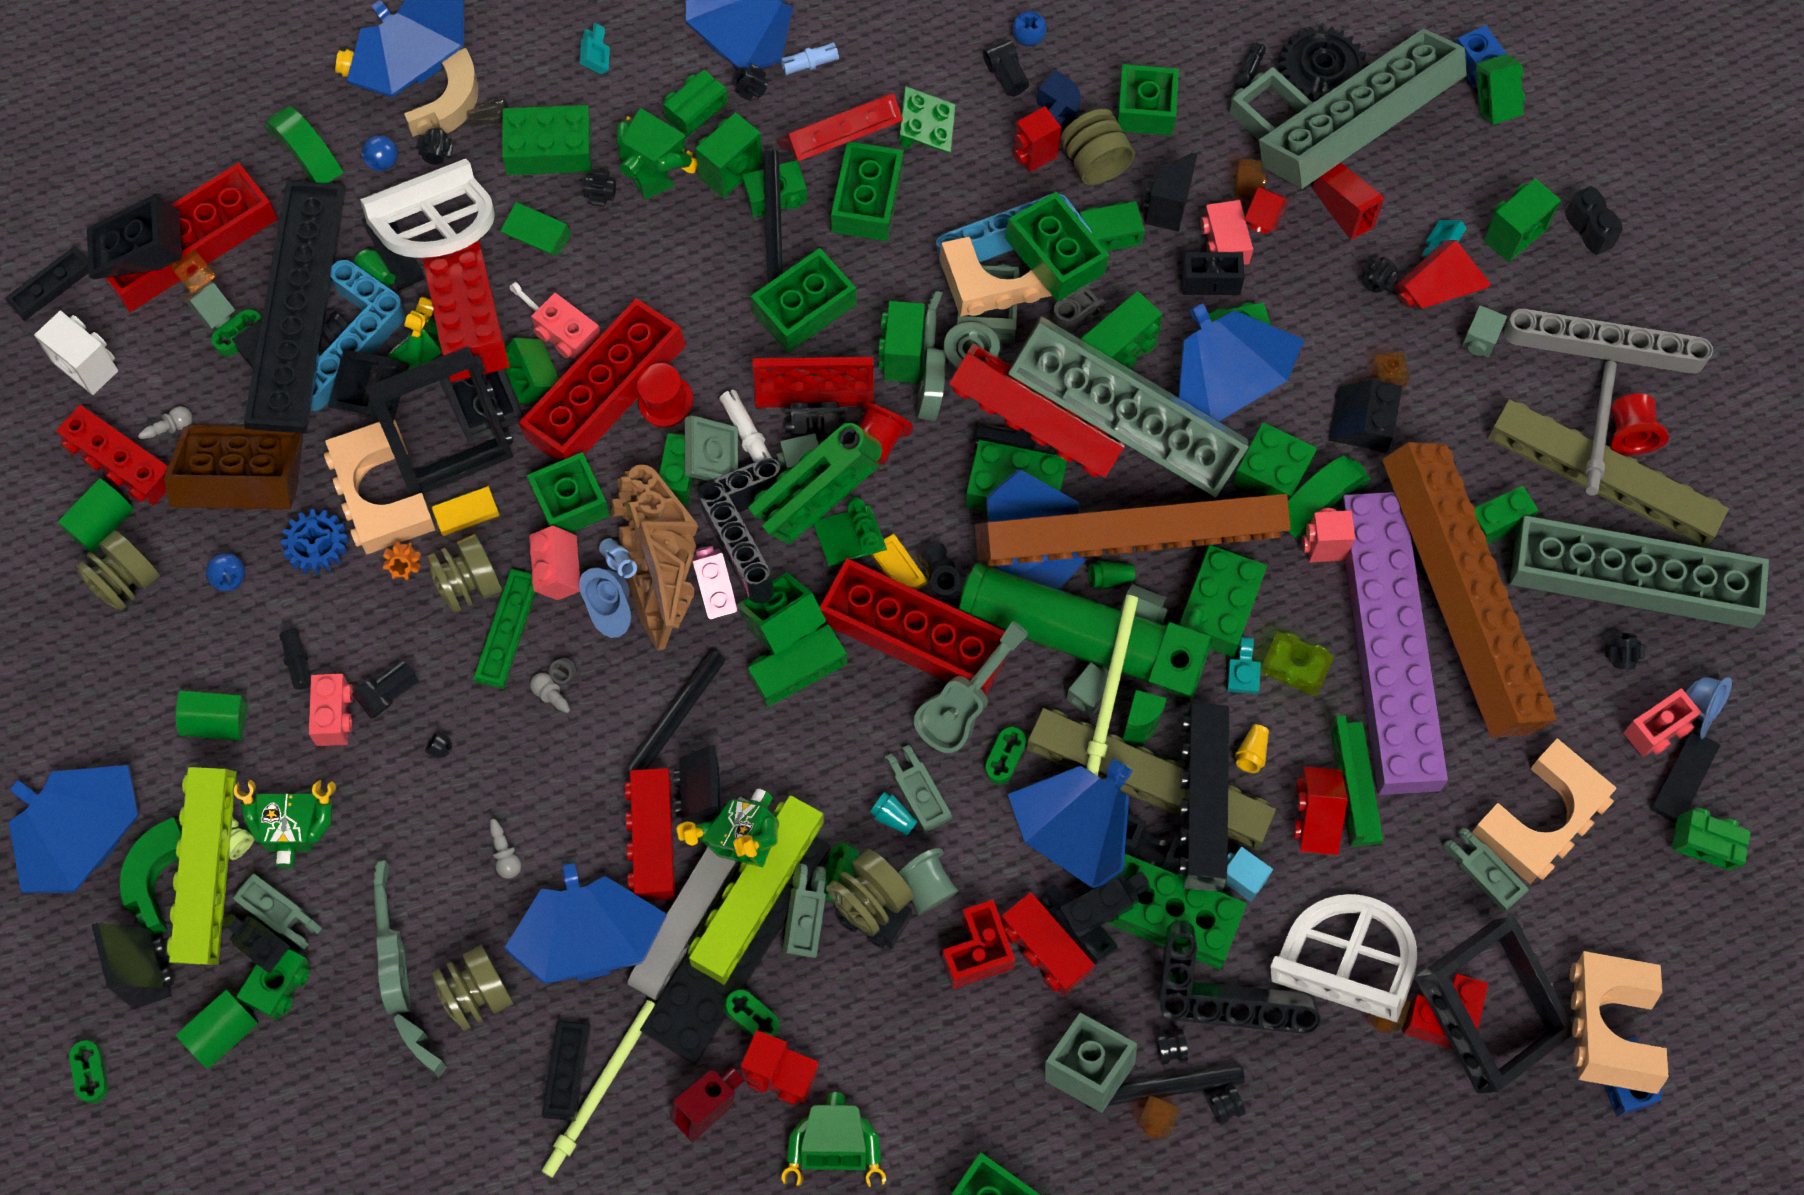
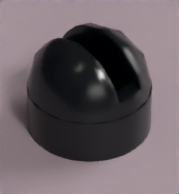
M436 731L430 738L425 748V753L435 758L448 756V749L452 748L450 738Z

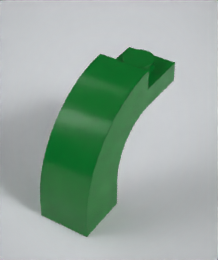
M289 105L282 111L273 114L266 121L267 124L264 125V128L268 134L279 140L289 150L310 182L328 184L344 173L319 135L293 107Z
M1343 455L1310 478L1288 500L1291 530L1288 532L1294 538L1306 534L1307 524L1311 522L1315 512L1331 508L1344 495L1365 487L1371 478L1365 473L1364 467Z
M174 817L152 827L136 841L125 858L120 875V893L124 907L132 914L136 912L141 927L148 928L156 936L168 930L155 900V884L160 873L168 865L179 860L176 854V847L179 839H181L182 826Z

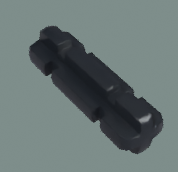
M1254 42L1251 45L1249 53L1239 71L1240 73L1234 81V88L1236 90L1240 88L1245 89L1251 84L1250 82L1253 80L1260 61L1265 54V45Z

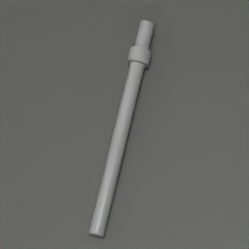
M1607 361L1604 365L1591 459L1587 462L1585 472L1588 477L1586 493L1589 495L1598 494L1600 479L1603 478L1605 472L1603 457L1617 367L1614 361Z

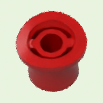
M664 363L653 364L645 368L637 379V390L640 394L638 398L639 409L643 417L650 424L662 428L674 427L688 416L694 402L691 387L680 378L679 373L674 367Z
M1641 393L1629 394L1620 397L1612 403L1610 412L1616 432L1611 438V450L1623 456L1641 455L1656 451L1668 443L1669 433L1663 425L1657 422L1656 402L1652 396Z
M865 401L862 407L866 413L859 427L879 440L882 446V454L877 463L885 465L899 438L908 437L914 428L908 420L900 415Z

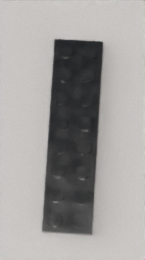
M817 837L814 838L800 861V864H806L808 867L806 888L812 880L814 869L817 866L820 867L831 849L830 844ZM741 873L738 874V876L736 877V879H735V881H734L733 883H736V881H737L738 878L740 877ZM794 873L725 985L692 967L689 960L690 954H688L641 1027L640 1031L642 1034L697 1065L727 1016L722 1007L725 996L732 991L744 989L786 922L791 890L794 889L792 883ZM722 899L721 903L719 904L716 910L720 909L723 902L725 901L724 899ZM705 926V928L699 936L700 938H702L703 934L705 933L708 927ZM733 998L732 1002L735 1004L737 999Z

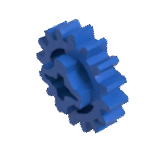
M311 509L310 516L305 517L300 512V520L298 522L291 519L288 521L292 528L291 530L283 529L282 533L286 539L280 541L283 550H285L283 554L286 560H290V564L294 569L300 566L303 574H307L310 568H313L315 574L319 575L320 568L325 567L329 572L331 571L330 564L332 562L339 565L342 563L338 556L339 554L345 555L348 553L344 545L349 543V538L345 534L347 530L344 524H339L340 521L336 515L329 518L328 512L323 510L320 516H318L315 510ZM300 554H307L309 558L303 557Z

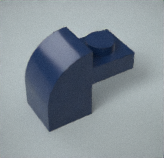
M1054 70L1038 89L1037 104L1041 107L1046 106L1061 126V131L1066 122L1071 124L1078 118L1081 101L1080 91L1071 79Z

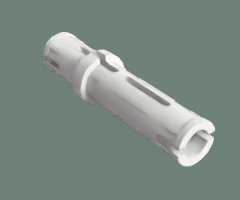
M731 390L732 397L729 391L723 393L719 400L723 404L733 425L738 427V434L743 441L742 447L744 451L749 452L754 463L762 459L772 458L764 444L765 438L763 434L758 433L737 391Z

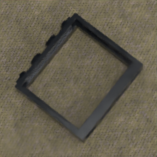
M469 346L365 387L411 496L427 493L513 458L509 445L513 443L508 428L502 429L500 422L505 421L499 405H493L491 398L495 397L494 390L489 379L484 381L481 375L486 372L479 355L473 356ZM468 369L495 439L414 472L385 402Z
M1515 916L1491 921L1415 976L1477 1094L1499 1092L1572 1036L1573 1024L1570 1021L1569 1014L1563 1008L1555 993L1553 984L1548 980L1539 963L1538 956L1533 952L1524 935L1523 928L1517 922ZM1497 940L1500 941L1548 1031L1499 1069L1449 978V975Z

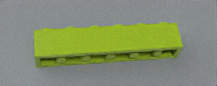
M188 767L187 775L184 776L182 788L185 794V803L179 815L182 835L176 847L179 866L173 878L176 897L175 904L172 905L170 910V920L173 923L172 936L167 942V953L170 956L169 963L219 965L236 771Z
M791 795L786 803L780 802L773 813L779 820L778 842L770 848L763 868L745 863L741 864L739 868L740 877L736 883L731 882L727 886L722 896V899L725 900L719 910L714 909L705 923V926L708 927L702 938L697 936L688 950L691 966L723 985L729 979L794 873L797 864L800 863L824 824L822 812Z

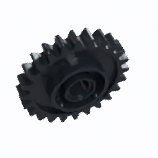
M1319 25L1317 32L1308 27L1306 34L1299 30L1296 38L1289 37L1288 44H1283L1282 51L1279 54L1277 71L1314 103L1366 68L1369 62L1364 61L1366 52H1359L1361 44H1352L1353 36L1344 38V30L1335 34L1332 26L1326 32L1322 25Z

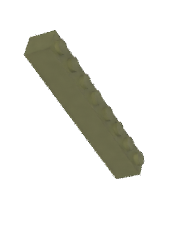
M1509 399L1488 440L1586 488L1588 479L1585 474L1586 465L1591 459L1593 440L1585 437L1578 430L1569 429L1558 424L1549 416H1542L1530 410L1523 403L1514 402ZM1605 444L1603 457L1605 472L1603 478L1600 479L1598 495L1707 548L1715 538L1729 508L1723 506L1714 498L1705 497L1695 492L1686 484H1679L1667 478L1658 470H1651L1639 464L1632 457L1623 456L1611 450Z
M1043 708L1029 737L1027 750L1069 769L1078 766L1086 769L1089 754L1086 753L1089 741H1093L1095 727L1086 722L1077 723L1067 719V715L1055 709L1049 711ZM1109 734L1105 741V744L1108 745L1106 756L1101 759L1098 777L1105 781L1107 769L1114 758L1133 770L1120 791L1179 816L1180 800L1185 798V789L1180 788V774L1183 766L1174 760L1167 759L1164 761L1157 758L1150 750L1143 747L1134 748L1125 744L1122 738ZM1228 785V838L1258 851L1276 809L1270 807V803L1258 797L1249 798L1241 794L1238 788Z

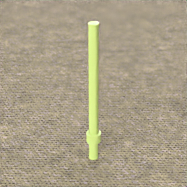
M1126 595L1093 741H1089L1086 753L1089 754L1086 769L1098 776L1101 759L1106 756L1108 745L1105 744L1138 602V597Z
M649 1000L645 1002L577 1112L576 1121H572L564 1135L560 1134L553 1145L555 1149L541 1171L547 1176L553 1178L566 1155L570 1157L577 1145L575 1143L577 1137L642 1034L640 1029L656 1005Z

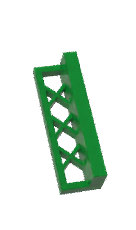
M1346 715L1336 716L1330 730L1337 770H1342L1347 794L1345 819L1350 847L1382 844L1383 836L1363 722L1347 723Z

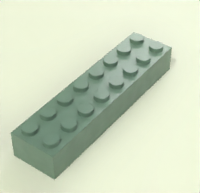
M1423 28L1259 139L1263 168L1303 189L1467 76L1465 47Z
M1042 316L1011 365L1008 373L1010 376L1214 497H1217L1248 449L1247 438Z
M1524 515L1516 529L1510 585L1754 629L1765 616L1769 559Z

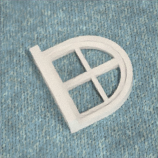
M467 159L460 160L360 199L367 224L381 242L392 252L407 257H436L466 248L487 233L493 224L495 216L492 200L474 178L471 164ZM465 193L475 203L443 217L433 207ZM422 211L430 220L428 223L400 234H396L389 225L391 222ZM478 211L474 222L458 234L448 225L452 221ZM435 228L445 238L430 242L407 240Z
M1345 894L1332 896L1308 907L1296 919L1288 933L1280 956H1275L1271 964L1272 982L1397 1022L1416 972V941L1406 920L1388 904L1364 895ZM1344 913L1360 914L1350 941L1312 930L1317 924L1331 916ZM1372 918L1380 921L1392 932L1399 945L1400 957L1362 946ZM1307 937L1346 949L1336 975L1296 963ZM1358 953L1399 966L1389 992L1349 980Z

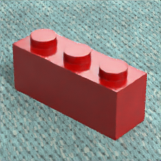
M1032 892L1002 915L1001 922L1008 941L1011 944L1016 941L1023 949L1021 954L1025 961L1032 968L1037 966L1043 972L1045 984L1054 993L1059 991L1064 997L1093 972L1095 964Z

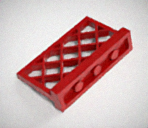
M889 93L788 132L786 137L778 139L777 142L780 148L792 151L796 161H801L901 122L903 118L894 93Z
M873 357L753 359L756 408L790 407V403H808L809 407H820V403L838 402L839 407L862 406L865 401L874 404Z

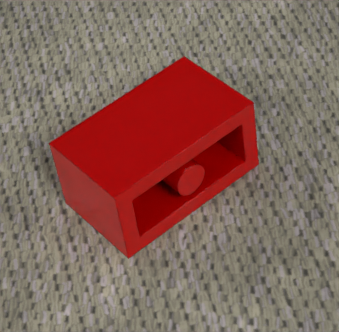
M1046 106L1016 122L1013 156L1020 166L1024 165L1029 173L1058 157L1061 126Z
M1258 187L1244 220L1250 222V229L1262 234H1268L1269 231H1277L1290 199L1268 189Z

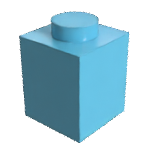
M1241 847L1236 855L1232 852L1228 854L1227 881L1225 884L1252 902L1270 877L1273 869Z

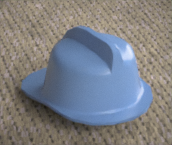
M598 567L588 569L579 580V590L590 618L596 629L603 635L610 638L620 637L627 632L631 623V611L627 601L630 592L628 582L618 572L611 569L605 570Z
M1704 677L1695 681L1685 692L1702 712L1697 718L1703 723L1700 734L1701 739L1705 737L1712 721L1719 714L1728 699L1732 687V679L1730 677H1726L1724 680Z

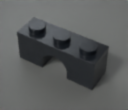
M1128 814L1125 854L1178 875V861L1180 856L1183 857L1184 847L1178 845L1179 835L1176 834L1171 841L1157 839L1145 830L1146 821Z

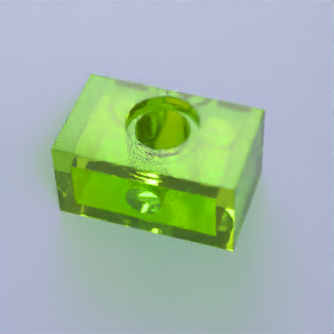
M1277 631L1260 673L1317 697L1335 655L1330 654L1322 646H1311L1300 641L1299 637L1294 634ZM1300 658L1304 661L1305 665L1297 666L1291 659Z

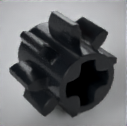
M752 63L749 68H739L733 79V84L737 87L735 92L748 101H751L753 96L757 98L762 97L768 87V80L764 78L766 72Z
M429 129L426 131L425 136H418L416 148L419 149L418 154L422 155V159L425 162L437 165L441 164L445 157L451 158L453 145L451 144L452 139L448 138L446 132L440 129Z
M596 170L593 172V176H586L584 197L591 199V205L604 207L607 204V200L614 201L616 180L609 178V171Z
M1380 257L1375 261L1370 258L1362 268L1364 271L1361 275L1363 277L1362 282L1371 292L1379 293L1384 289L1390 292L1397 283V267L1388 258Z
M1617 633L1613 635L1611 642L1605 643V657L1609 658L1610 662H1613V667L1633 669L1639 663V659H1645V645L1641 644L1640 640H1637V635Z

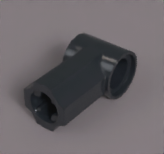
M1011 40L983 49V58L988 70L991 73L995 72L1007 96H1017L1029 88V81L1018 62V54Z
M980 423L976 435L975 450H977L979 440L1034 451L1035 441L1031 439V433L1022 428L1015 430L1013 428L1008 429Z
M402 660L377 679L372 678L362 684L352 695L369 718L373 719L393 704V700L416 685L419 680L411 667Z

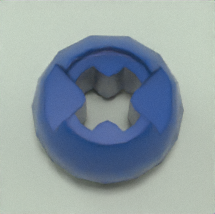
M1024 11L1017 15L1014 20L1012 32L1018 43L1024 46H1035L1041 43L1045 37L1047 26L1042 15L1034 11Z
M374 135L365 141L362 147V158L373 170L386 171L393 167L397 161L398 149L388 137Z
M233 554L215 555L206 567L207 581L219 591L235 590L242 584L245 577L243 562Z

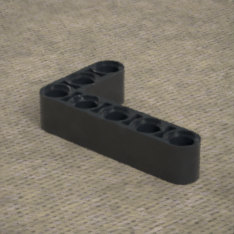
M772 458L759 460L706 482L698 491L704 516L746 595L754 603H765L771 600L775 590L769 567L739 512L749 509L748 507L754 502L753 500L758 493L766 489L768 490L777 482L776 479L782 472L779 462Z
M1176 920L1167 927L1159 984L1160 1011L1167 1019L1303 1034L1311 1033L1319 1027L1321 1019L1318 1004L1310 994L1193 982L1197 952L1195 929L1192 924L1184 920ZM1180 936H1184L1189 939L1187 942L1183 944L1174 942V940ZM1174 967H1183L1185 969L1178 974L1170 971ZM1171 997H1179L1181 999L1177 1003H1169L1167 1001ZM1204 1000H1211L1214 1002L1212 1005L1206 1007L1200 1005V1003ZM1237 1003H1242L1246 1005V1007L1241 1010H1236L1232 1008ZM1269 1007L1279 1008L1274 1013L1265 1012V1010ZM1302 1010L1311 1011L1307 1016L1297 1015Z

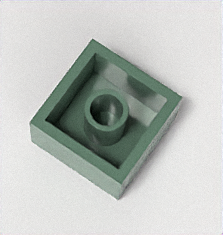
M1079 1013L1046 1060L1045 1082L1103 1113L1136 1064L1137 1043Z

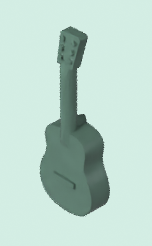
M940 291L932 294L933 299H930L929 309L926 310L922 364L916 405V419L935 421L938 416L945 382L946 354L944 350L934 348L936 310L943 294Z
M1012 622L1000 639L1001 643L971 681L962 676L954 677L946 684L941 693L928 699L917 710L914 717V726L927 744L938 751L953 753L962 748L969 740L974 729L976 717L979 716L988 704L987 696L980 688L1011 650L1013 651L1028 636V632L1019 624Z
M386 860L378 861L377 865H375L376 872H374L375 879H373L377 927L378 976L384 1007L387 1013L392 1015L411 1011V998L406 955L400 931H394L389 926L387 895L385 892L389 865Z

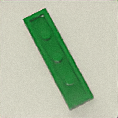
M515 569L510 570L473 678L475 683L504 690L537 593L533 589V576L531 573Z

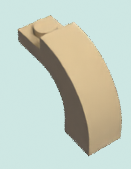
M466 48L459 50L441 63L448 80V85L443 95L432 103L404 113L412 137L425 135L427 130L437 127L448 134L458 128L472 113L478 98V82L473 62Z

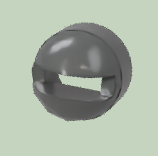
M560 658L554 661L549 668L552 680L558 684H565L571 681L577 672L576 664L568 658Z

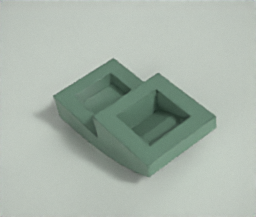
M397 1014L394 1021L402 1039L417 1059L439 1078L447 1067L442 1060L423 1048L429 1038L424 1031Z

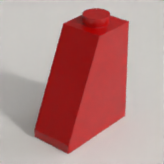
M1339 163L1314 181L1313 191L1350 240L1375 227L1384 198L1345 165Z
M1445 240L1394 287L1399 292V300L1406 307L1425 308L1486 289L1491 283L1457 240Z

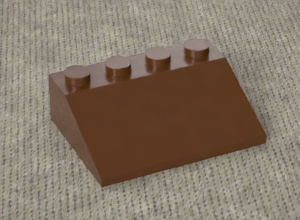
M188 425L183 427L164 476L170 507L243 508L246 510L291 509L297 492L304 433L245 429V426Z

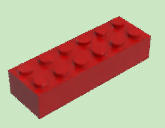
M239 162L171 204L179 209L181 260L160 270L104 278L129 313L278 220L270 201Z
M479 240L466 248L450 254L422 258L443 356L469 346L473 356L479 355L486 370L482 374L510 368ZM467 369L449 378L453 382L470 378V374Z
M636 298L520 420L519 425L526 441L557 462L581 452L585 455L640 396L637 390V379L640 373L653 364L664 363L669 365L686 347L681 327Z
M973 343L949 385L954 387L952 389L953 392L964 399L971 397L979 402L978 406L991 415H994L996 412L1006 418L1004 422L1013 429L1020 430L1022 428L1031 433V439L1042 446L1049 444L1057 449L1056 453L1063 459L1070 462L1074 459L1083 465L1082 469L1094 477L1100 475L1106 478L1123 451L1125 443L1010 376L1008 373L1011 365Z
M846 558L820 606L826 619L823 625L829 624L832 629L947 683L956 676H962L971 681L1001 643L1000 639L1005 633L1004 630ZM1007 656L980 688L986 696Z

